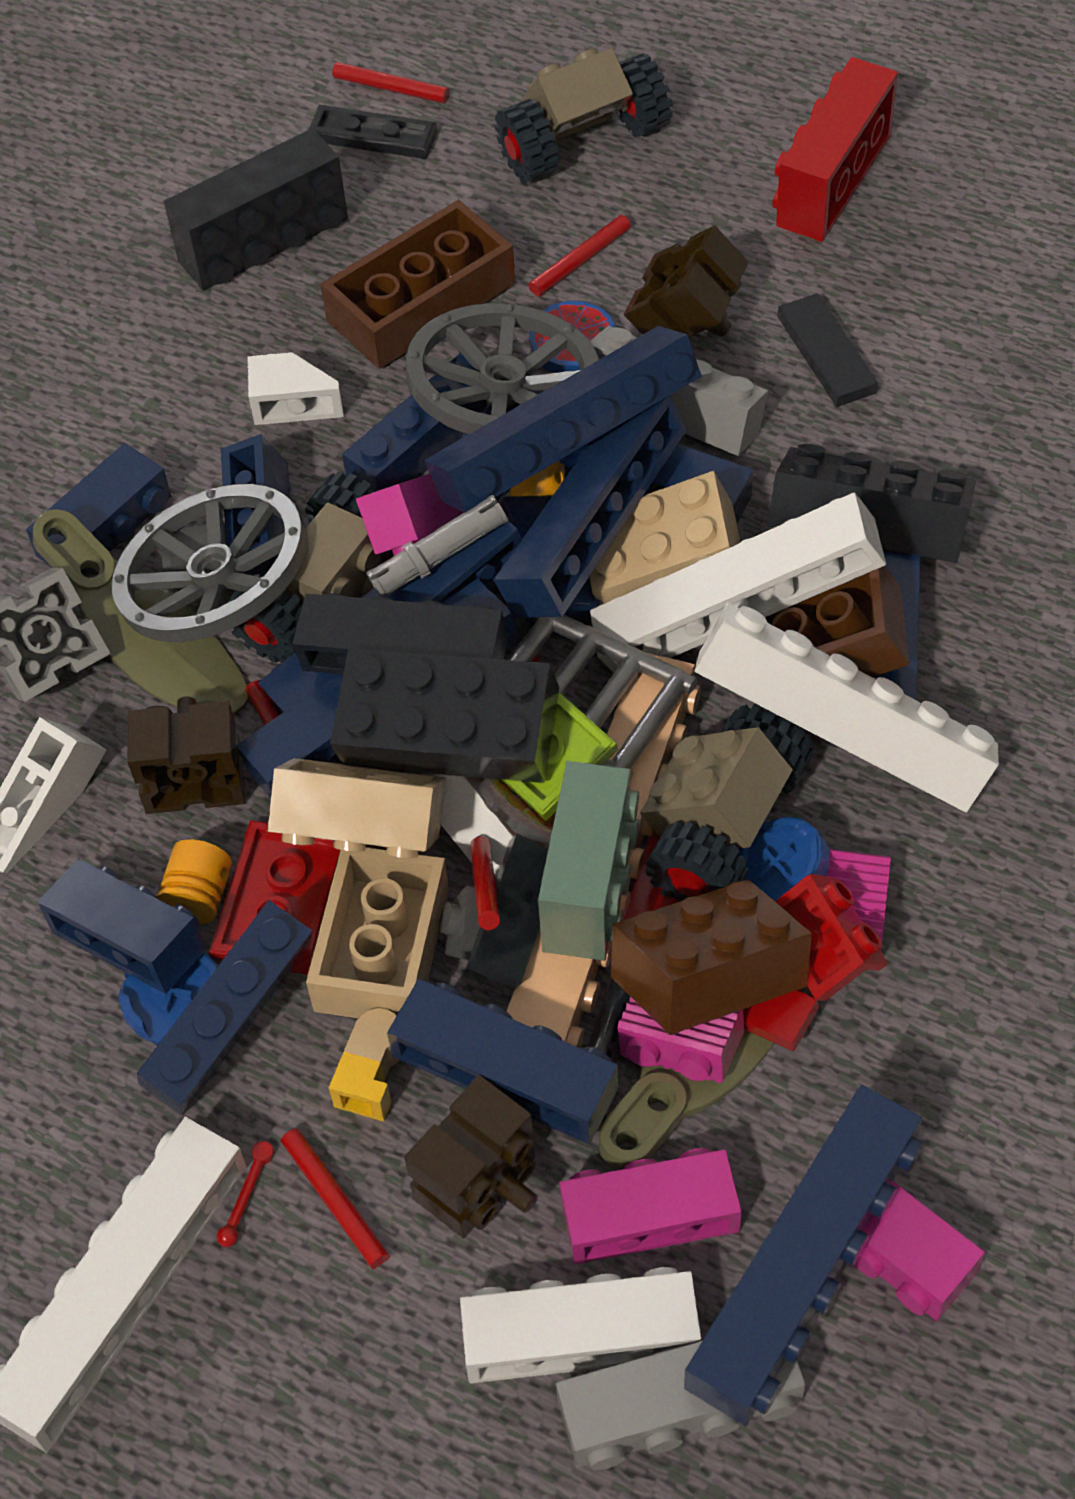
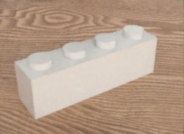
M670 1267L649 1270L644 1274V1277L621 1279L616 1274H601L589 1278L587 1283L564 1286L560 1281L547 1280L531 1285L530 1290L507 1292L506 1289L501 1287H486L476 1290L472 1296L460 1297L465 1362L469 1383L608 1368L701 1341L691 1271L678 1273L676 1269Z

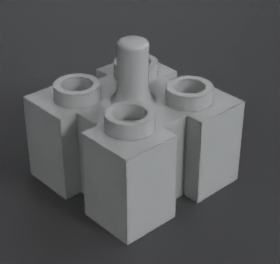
M51 568L20 585L19 587L25 597L16 602L13 601L11 596H0V647L7 657L5 661L0 663V672L16 699L24 702L58 684L59 680L54 673L57 669L64 666L68 671L77 673L111 654L92 619H77L72 608L82 603L63 568Z

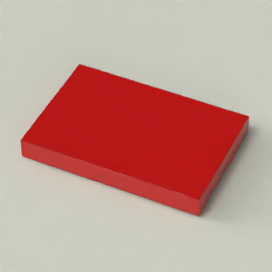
M250 820L209 949L211 959L222 961L267 901L270 900L312 930L309 948L291 970L293 973L308 975L341 851L334 848V840L314 838L312 845L286 843L282 841V833L268 832L267 822Z

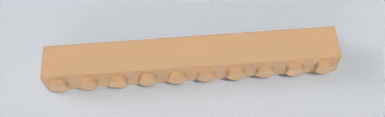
M649 654L694 676L695 664ZM639 672L623 694L607 733L617 744L618 749L626 741L664 686V683ZM699 685L696 686L691 694L683 692L630 769L633 771L630 790L639 791L636 819H639V832L636 849L630 850L628 864H631L630 878H638L645 858V849L640 848L644 835L652 837L654 831L640 812L651 795L650 790L653 784L661 778L667 768L675 747L687 736L688 727L683 724L686 713L694 715L701 693V686ZM629 892L627 896L622 895L620 910H623L622 921L630 902ZM539 927L522 983L514 990L507 1012L512 1016L513 1020L532 1028L535 1025L547 1027L556 1032L564 1042L581 1049L584 1029L580 1028L579 1024L583 1012L592 1013L595 1008L600 990V982L594 980L599 966L607 968L610 964L612 941H609L606 961L542 952L541 931Z

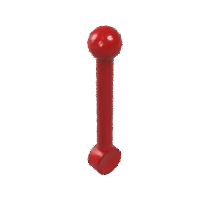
M267 1141L257 1142L252 1147L253 1164L227 1224L220 1227L217 1231V1242L223 1247H231L238 1241L239 1235L236 1229L264 1164H268L274 1157L273 1147Z

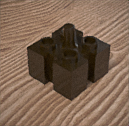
M714 225L691 236L687 244L682 247L677 243L653 255L642 277L645 284L642 288L635 291L624 316L642 335L657 326L685 333L688 338L704 330H713L718 336H723L732 326L726 318V309L731 301V297L737 293L742 285L741 278L749 262Z
M184 696L177 700V713L174 714L169 707L159 705L128 711L127 762L135 784H139V796L145 814L186 810L185 805L204 803L205 808L245 804L244 762L236 747L240 743V738L236 734L235 720L230 701L215 702L207 700L197 703L193 697Z
M480 1075L449 1107L450 1114L439 1126L433 1124L404 1156L407 1173L413 1179L410 1183L413 1200L462 1239L474 1227L482 1230L491 1222L500 1206V1203L495 1200L499 1194L523 1213L529 1212L538 1199L537 1194L524 1185L536 1166L534 1161V1140L530 1137L533 1133L531 1114Z

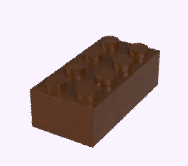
M458 199L320 283L326 321L378 369H381L406 353L416 333L432 319L454 309L484 304L516 283L514 250L511 243Z

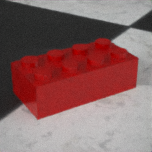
M851 57L841 72L836 71L834 73L827 94L824 98L819 97L816 100L811 118L806 125L801 124L798 127L793 145L788 152L783 151L777 160L775 176L779 178V184L773 199V208L777 209V227L821 242L824 241L891 136L898 71Z

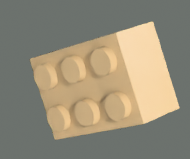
M715 472L705 473L644 495L590 574L592 593L596 599H599L600 605L740 543L732 501Z
M294 758L274 768L268 832L282 833V841L291 844L312 845L314 838L334 840V848L340 850L360 852L366 850V845L387 847L386 854L390 856L417 858L418 851L426 852L439 838L446 777Z
M366 848L365 851L360 852L340 851L306 981L314 1012L359 1018L360 1015L368 1010L384 1008L394 1012L397 1016L418 978L428 982L440 931V916L449 892L445 858L418 855L417 858H400L387 855L386 850Z

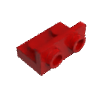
M808 874L775 901L812 933L807 987L815 1000L827 1001L865 970L880 971L888 965L887 960L880 951L882 942L878 934L871 926L862 922L852 906L855 903L854 896L841 880L828 876Z

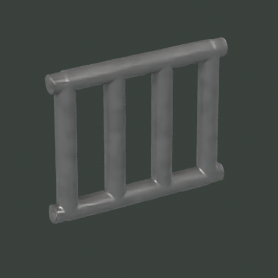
M566 615L562 617H533L535 624L508 660L531 662L553 631L577 642V645L555 674L560 687L559 692L563 696L595 652L621 663L585 713V716L599 728L639 672L664 683V686L612 760L609 759L603 764V766L631 769L683 692L691 694L698 684V679L684 670ZM630 770V782H631L632 777H633V771Z

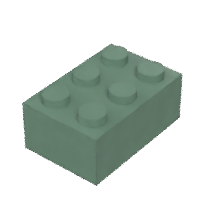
M566 761L538 898L542 952L606 961L609 941H612L613 924L622 921L623 910H620L622 895L627 896L631 875V864H628L630 850L636 849L639 832V819H636L639 791L630 790V769Z

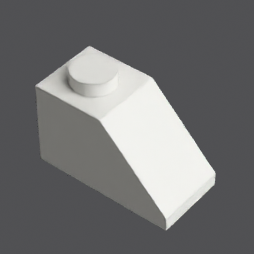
M293 352L248 356V394L255 425L344 417L339 382Z

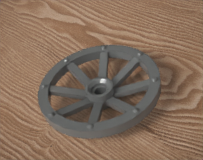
M477 304L446 312L432 319L416 333L407 351L406 380L413 398L430 416L450 428L471 434L504 415L507 407L513 406L516 403L523 404L538 395L532 391L547 390L579 372L580 370L530 376L563 349L571 353L581 370L598 361L599 358L595 348L583 333L555 315L515 304ZM483 326H501L498 355L487 358L466 335L464 330ZM515 327L537 332L550 338V340L523 361L512 356ZM448 338L475 370L427 355L439 342ZM425 372L470 385V387L439 393L431 385ZM485 400L488 404L492 405L491 415H487L459 405Z
M234 484L197 493L157 515L129 542L121 554L113 573L112 595L115 605L127 624L134 631L150 639L165 642H186L223 633L260 613L288 587L299 571L306 553L307 531L305 524L293 502L283 493L267 486ZM256 508L229 547L226 546L224 542L222 510ZM272 514L278 516L284 522V533L246 553ZM206 515L207 546L195 552L171 536L181 527ZM157 547L186 565L187 571L139 574L143 564ZM279 554L273 566L262 578L243 574ZM183 588L145 611L139 608L135 602L134 594L137 590ZM235 590L245 592L233 601L218 607L220 599L230 596ZM202 597L196 615L167 617Z

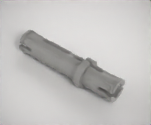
M490 495L477 506L456 517L413 544L409 541L402 545L403 551L376 568L367 571L366 574L375 590L378 591L379 596L387 597L420 576L421 579H424L431 575L430 569L492 530L508 523V518L500 504L497 503L496 498Z

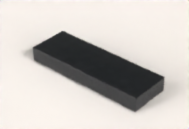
M320 104L309 126V129L313 128L329 145L420 159L427 158L437 133V124L432 121Z
M818 293L778 306V319L836 408L877 393L878 382Z
M517 833L509 841L495 882L500 923L493 930L479 928L466 967L513 991L522 983L540 927L538 898L548 854L547 848Z

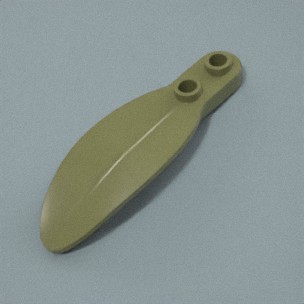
M55 509L46 511L37 518L33 527V544L35 549L53 568L64 569L82 601L78 605L83 618L92 619L111 653L108 656L135 684L154 697L177 707V700L184 696L193 697L197 703L207 700L215 702L230 701L233 715L245 707L248 701V694L245 691V680L235 662L215 636L186 642H165L140 635L127 624L113 600L112 578L118 561L113 559L109 551L71 513ZM53 534H60L65 538V541L61 544H54L48 538ZM90 567L95 569L98 575L88 578L81 573V570ZM168 589L137 590L134 594L136 605L144 611L173 595ZM184 606L167 617H187L195 614L187 606Z
M744 1030L725 1079L719 1084L713 1079L709 1081H694L683 1076L680 1072L674 1071L672 1068L666 1070L662 1065L657 1067L655 1065L651 1067L642 1066L640 1079L601 1125L599 1151L602 1158L610 1166L619 1170L624 1169L631 1162L651 1159L684 1118L710 1107L731 1093L755 1070L775 1043ZM653 1102H661L667 1106V1109L655 1111L649 1105ZM623 1141L631 1142L635 1146V1148L632 1150H624L619 1148L617 1144Z

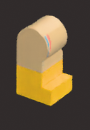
M375 1008L360 1015L356 1021L329 1085V1092L335 1108L385 1122L392 1101L388 1084L384 1082L390 1067L400 1061L392 1057L387 1031L396 1018L394 1012L384 1008Z

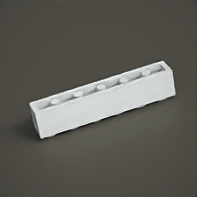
M853 492L590 610L592 626L594 629L645 653L672 658L704 644L727 603L738 608L742 606L750 607L761 613L764 617H767L885 566L886 561L875 519L857 494ZM597 652V657L614 673L621 663Z
M727 603L699 652L694 672L966 813L999 765L998 743L994 741V738L986 730L976 725H968L966 727L949 718L948 713L935 703L929 701L920 703L905 695L903 690L894 682L882 677L874 679L859 671L858 667L850 659L839 654H832L830 656L816 649L804 635L793 630L784 632L768 624L766 618L761 613L750 607L742 606L738 608Z
M184 1117L175 1131L170 1130L162 1137L155 1151V1159L143 1175H137L131 1180L124 1191L121 1206L110 1221H104L96 1228L90 1238L87 1253L76 1268L72 1267L62 1275L55 1287L53 1300L41 1316L37 1315L27 1323L21 1333L19 1347L6 1365H0L1 1425L45 1453L50 1451L246 1171L247 1166L240 1147L187 1117Z

